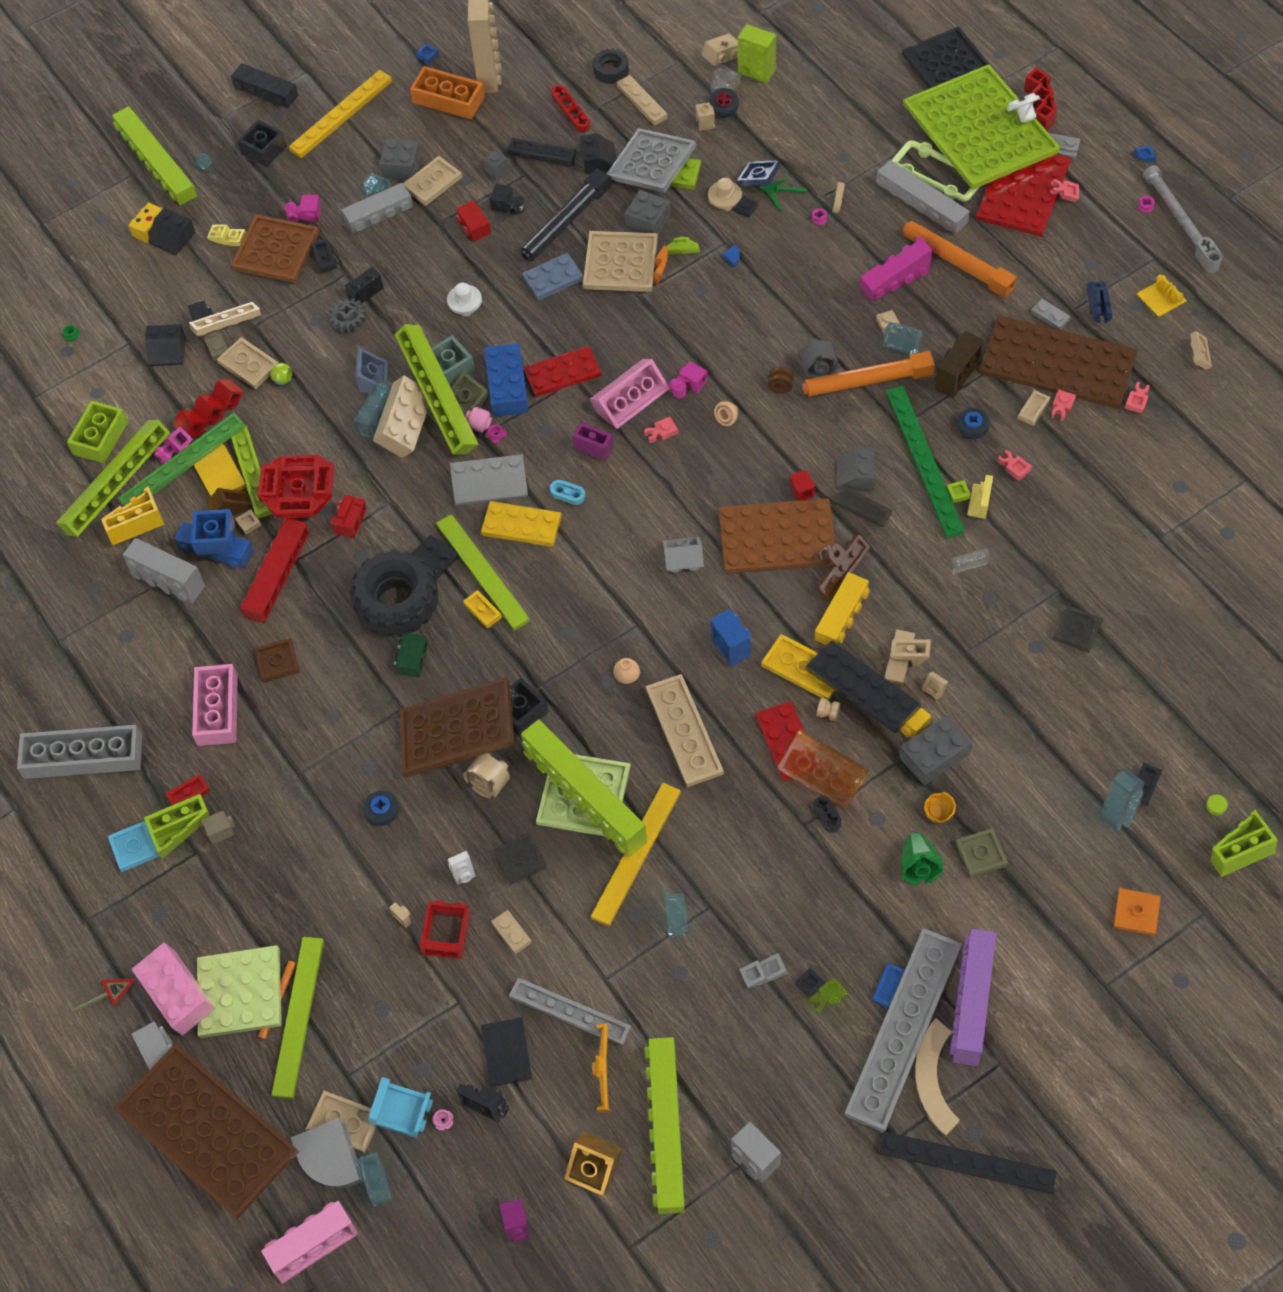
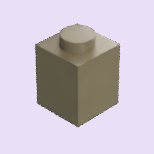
M224 810L201 820L212 845L234 835L232 828L235 827L231 816H226Z

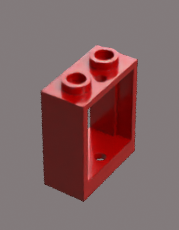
M441 900L428 901L420 942L422 955L463 959L471 916L469 906L459 902L447 904ZM435 915L463 918L458 944L430 941Z

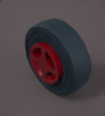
M719 88L711 94L709 103L710 106H713L715 115L729 117L737 111L739 99L732 89Z

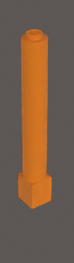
M914 221L907 222L902 229L903 236L915 243V239L921 236L932 249V253L988 284V289L1006 298L1015 289L1017 276L1001 267L998 269L992 267Z
M930 351L911 354L909 359L805 379L804 384H802V390L808 397L911 376L913 380L934 375L935 363Z

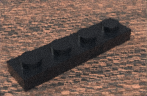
M513 137L507 149L509 155L572 166L576 156V149Z

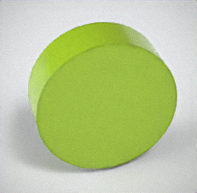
M1218 794L1210 796L1206 803L1207 811L1215 816L1224 814L1228 807L1227 800Z

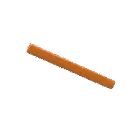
M288 961L280 981L281 1000L296 966V963L293 961ZM270 1028L261 1029L258 1038L266 1040Z

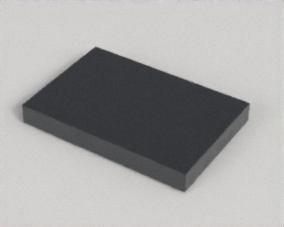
M523 1018L481 1025L490 1086L495 1087L532 1080Z

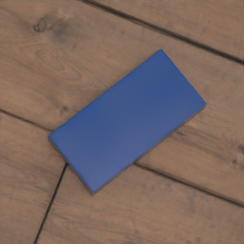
M887 963L872 1002L889 1009L905 970Z

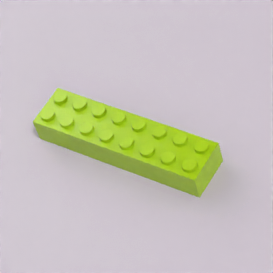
M539 719L521 733L524 755L530 761L533 759L537 763L536 766L541 773L549 775L552 784L556 787L559 786L564 796L568 800L572 799L576 803L577 809L581 813L585 812L589 816L590 822L595 827L598 825L608 840L612 839L616 843L615 846L622 854L625 852L630 857L647 843L646 825Z

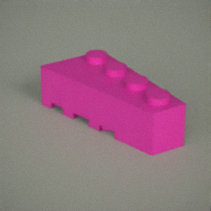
M921 236L915 239L916 243L903 247V252L897 256L891 255L882 266L878 264L860 277V289L870 301L880 299L885 294L896 291L899 287L910 284L913 280L923 277L930 272L932 249Z

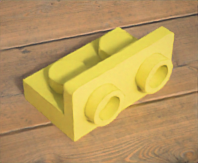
M986 475L985 482L973 484L968 516L986 519L993 476Z

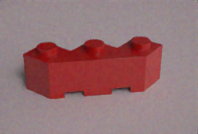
M1035 67L1025 78L1024 91L1029 95L1032 93L1035 96L1039 95L1040 99L1033 102L1032 105L1037 121L1048 131L1055 124L1057 108L1054 103V94L1050 85L1049 74Z
M218 380L211 395H199L192 410L179 411L173 426L175 428L181 426L190 437H200L205 433L204 429L210 424L213 426L224 417L223 413L228 409L232 411L237 407L244 391L231 380Z

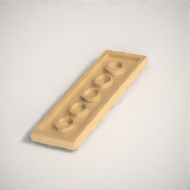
M682 674L645 686L686 787L724 775L723 768Z

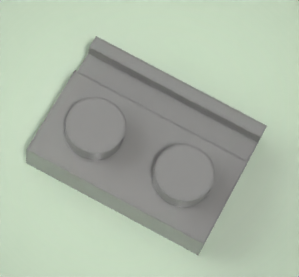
M1049 133L1061 147L1060 153L1057 155L1069 157L1071 161H1075L1080 138Z

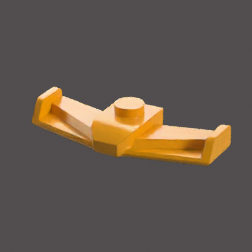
M598 1024L596 1029L601 1031L599 1056H595V1062H592V1074L600 1081L602 1106L597 1107V1112L609 1113L607 1044L610 1028L607 1024Z

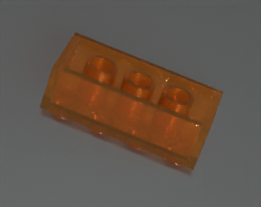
M800 729L777 767L781 772L847 809L869 770Z

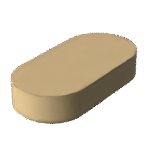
M838 182L833 213L840 212L845 186L842 182Z

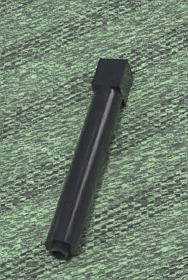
M596 168L584 180V186L521 248V256L526 261H534L595 198L599 200L610 189V176Z

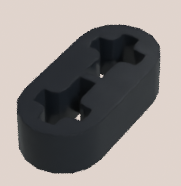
M817 797L813 803L815 815L826 831L830 833L837 832L841 827L840 815L827 797ZM820 803L826 805V812L823 808H819ZM828 817H830L832 821H836V825L833 826L832 823L829 824Z

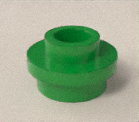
M71 324L66 325L62 331V336L66 341H74L80 335L79 329Z

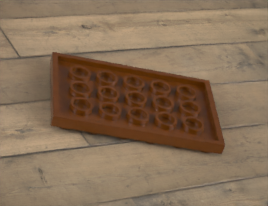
M504 677L401 709L402 774L405 778L514 745L510 681L508 678Z

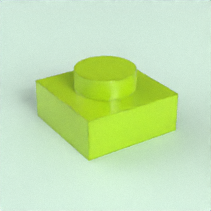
M965 480L947 485V490L953 503L970 499L971 494Z

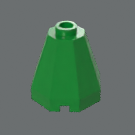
M912 833L905 838L901 861L902 879L913 885H919V881L924 880L925 884L932 883L943 874V859L925 835Z

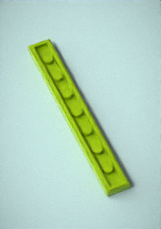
M451 514L437 522V528L454 551L458 553L460 559L511 628L515 631L529 623L530 618Z
M303 937L272 1090L273 1098L294 1100L324 940L322 938Z

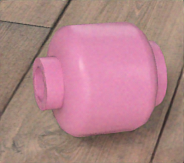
M474 407L472 411L468 410L465 416L471 430L479 433L488 431L492 422L490 412L479 407Z

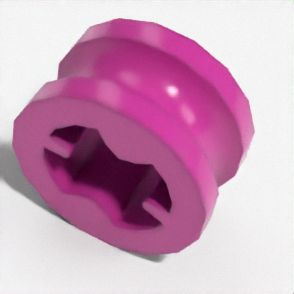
M1150 196L1141 197L1138 205L1139 211L1146 214L1152 212L1155 205L1154 199Z
M815 209L812 212V222L816 225L825 224L827 222V212L824 209Z

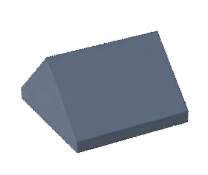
M359 347L357 349L356 381L359 392L386 391L388 361Z

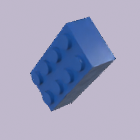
M520 343L484 347L493 417L529 413Z

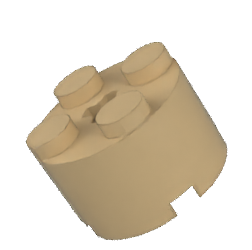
M485 753L475 758L464 772V779L467 783L470 781L473 784L472 789L486 798H491V796L495 798L510 779V775L507 771L508 765L504 761H498L491 757L489 753Z

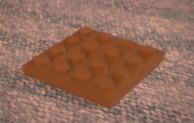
M255 214L230 265L231 269L296 283L312 249L311 244L315 242L319 234V228Z

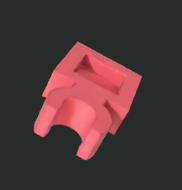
M1053 180L1050 183L1051 186H1054L1050 193H1059L1062 199L1072 202L1079 200V184L1065 180L1062 183L1059 180Z
M1137 382L1135 390L1130 392L1125 409L1142 414L1149 397L1147 396L1149 385L1145 389H1140V382Z
M1058 390L1052 407L1054 409L1052 410L1051 418H1054L1056 414H1060V421H1064L1066 412L1070 413L1076 395Z
M670 416L654 423V428L644 430L645 436L652 435L648 437L649 443L655 442L658 437L665 440L678 434V428Z
M1008 450L1004 453L1007 459L1001 456L998 457V463L1006 466L1005 471L1018 481L1032 470V466L1019 456L1014 459L1012 453Z

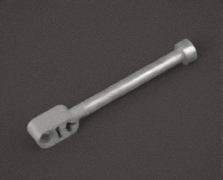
M1154 165L1147 168L1143 173L1144 179L1148 184L1154 185L1195 244V257L1206 272L1216 273L1220 268L1223 257L1222 253L1212 239L1202 237L1162 180V172L1158 166Z

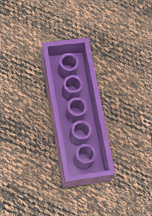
M971 929L970 935L965 936L962 951L963 958L960 967V981L957 990L958 997L955 1006V1020L952 1029L953 1037L949 1053L953 1055V1063L977 1067L979 1065L983 1048L996 932Z

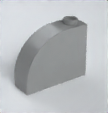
M334 1119L291 1137L292 1145L299 1151L296 1156L302 1169L315 1181L335 1188L351 1187L364 1182L343 1119Z

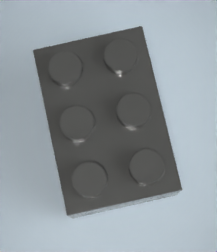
M946 715L900 746L899 757L920 782L926 785L970 755L973 743L952 719Z

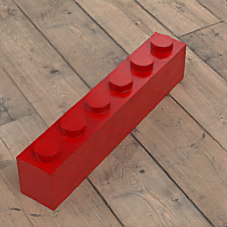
M286 518L284 523L280 525L279 533L273 539L271 549L265 555L261 569L257 570L254 583L249 586L246 599H243L240 608L244 618L266 623L310 532L305 522Z

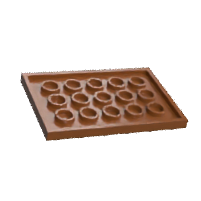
M829 498L719 507L725 574L824 566L818 559V554L825 545L832 547L835 544Z

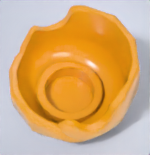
M946 792L930 795L924 805L926 817L934 823L949 821L956 809L954 798Z

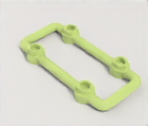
M913 140L908 141L892 159L893 162L933 188L943 192L944 195L952 200L957 199L966 202L979 189V187L973 190L970 188L963 195L958 192L957 187L954 185H942L914 171V167L911 164L902 165L898 163L908 150L913 147L918 150V154L922 158L931 156L953 167L943 154L932 149L930 143L923 142L920 144Z

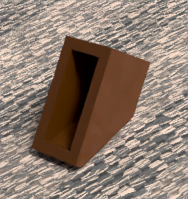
M217 488L207 501L210 510L230 509L233 516L253 507L248 492Z

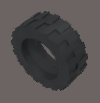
M614 48L601 50L593 58L595 78L605 84H613L627 77L629 73L627 55ZM606 63H617L619 67L613 70H606L603 68V65Z

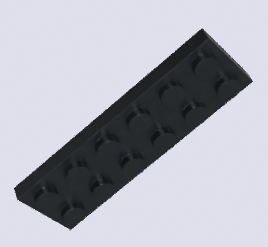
M833 641L827 644L806 665L807 671L893 733H896L921 708V703Z

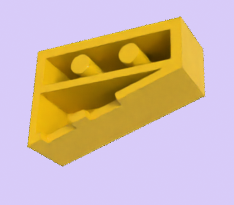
M149 487L145 488L144 493L137 498L134 496L129 499L130 503L124 507L119 506L101 519L112 545L165 525Z

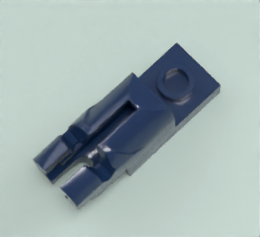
M1087 282L1090 314L1093 315L1096 323L1100 322L1099 316L1104 317V323L1109 322L1112 319V309L1108 287H1106L1105 282Z

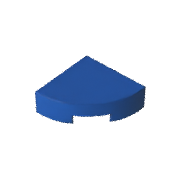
M1151 145L1134 149V155L1138 159L1145 162H1156V156Z
M736 244L723 253V258L733 267L738 264L740 258V250Z

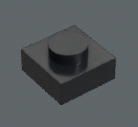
M742 196L735 206V212L750 218L758 207V202Z
M809 968L795 982V985L811 999L825 985V981Z

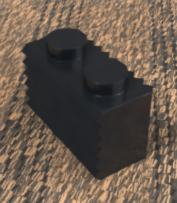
M373 267L365 270V272L344 285L348 299L354 298L355 302L360 300L361 305L370 297L376 295L378 291L384 290L381 274Z

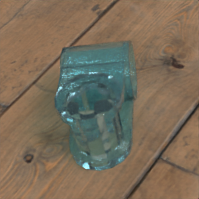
M370 173L367 181L360 185L361 190L370 196L392 187L389 179L378 176L375 173Z

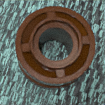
M786 367L772 368L769 371L768 388L776 393L791 391L794 373Z

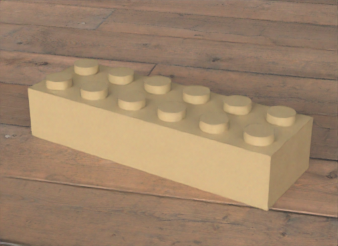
M468 0V26L477 81L483 83L484 93L498 92V86L501 85V75L499 74L502 73L501 63H498L500 62V52H496L498 50V39H495L497 38L496 27H493L495 25V16L491 15L493 13V3H490L489 0Z

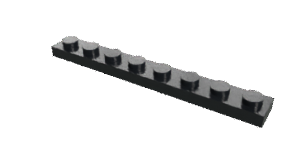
M883 1131L879 1154L1044 1193L1053 1194L1057 1171L886 1131Z

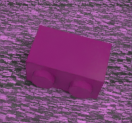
M580 422L572 435L575 449L605 461L614 448L613 434Z
M518 1199L500 1204L504 1229L508 1240L522 1242L526 1240V1237L531 1236L522 1200Z

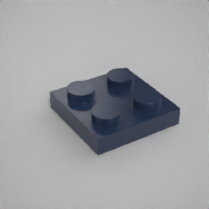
M779 160L748 162L737 179L738 186L769 185L781 166Z

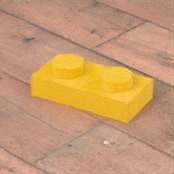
M478 590L463 601L466 608L487 629L502 618L501 613Z

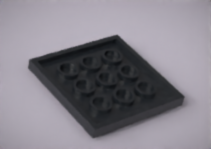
M959 26L902 50L904 58L929 89L990 65Z

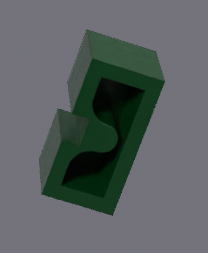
M403 634V638L398 642V656L394 658V667H396L398 675L421 677L424 665L423 660L426 657L429 645L426 635Z

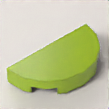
M689 237L674 238L666 246L668 255L700 253L698 243L690 240Z

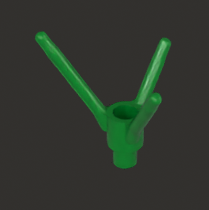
M788 178L770 183L767 186L760 185V189L768 193L779 211L782 208L774 196L779 190L807 192V189L778 186L788 181Z

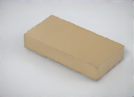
M1034 390L1018 414L1017 419L1034 427L1050 402L1051 397Z

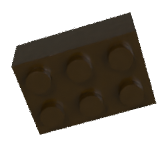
M964 331L961 336L956 338L953 348L947 350L944 360H940L936 366L937 374L934 379L936 381V390L952 398L957 395L981 362L984 339L967 331Z

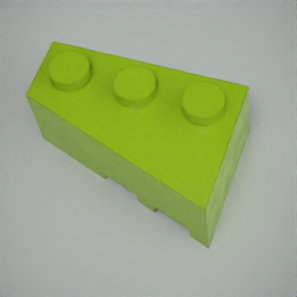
M198 794L146 816L144 820L156 850L163 859L203 825L201 820L210 817V814L201 794Z
M1254 810L1244 822L1242 821L1238 824V827L1232 833L1226 835L1213 847L1210 862L1220 876L1223 877L1275 854L1278 839L1257 811Z

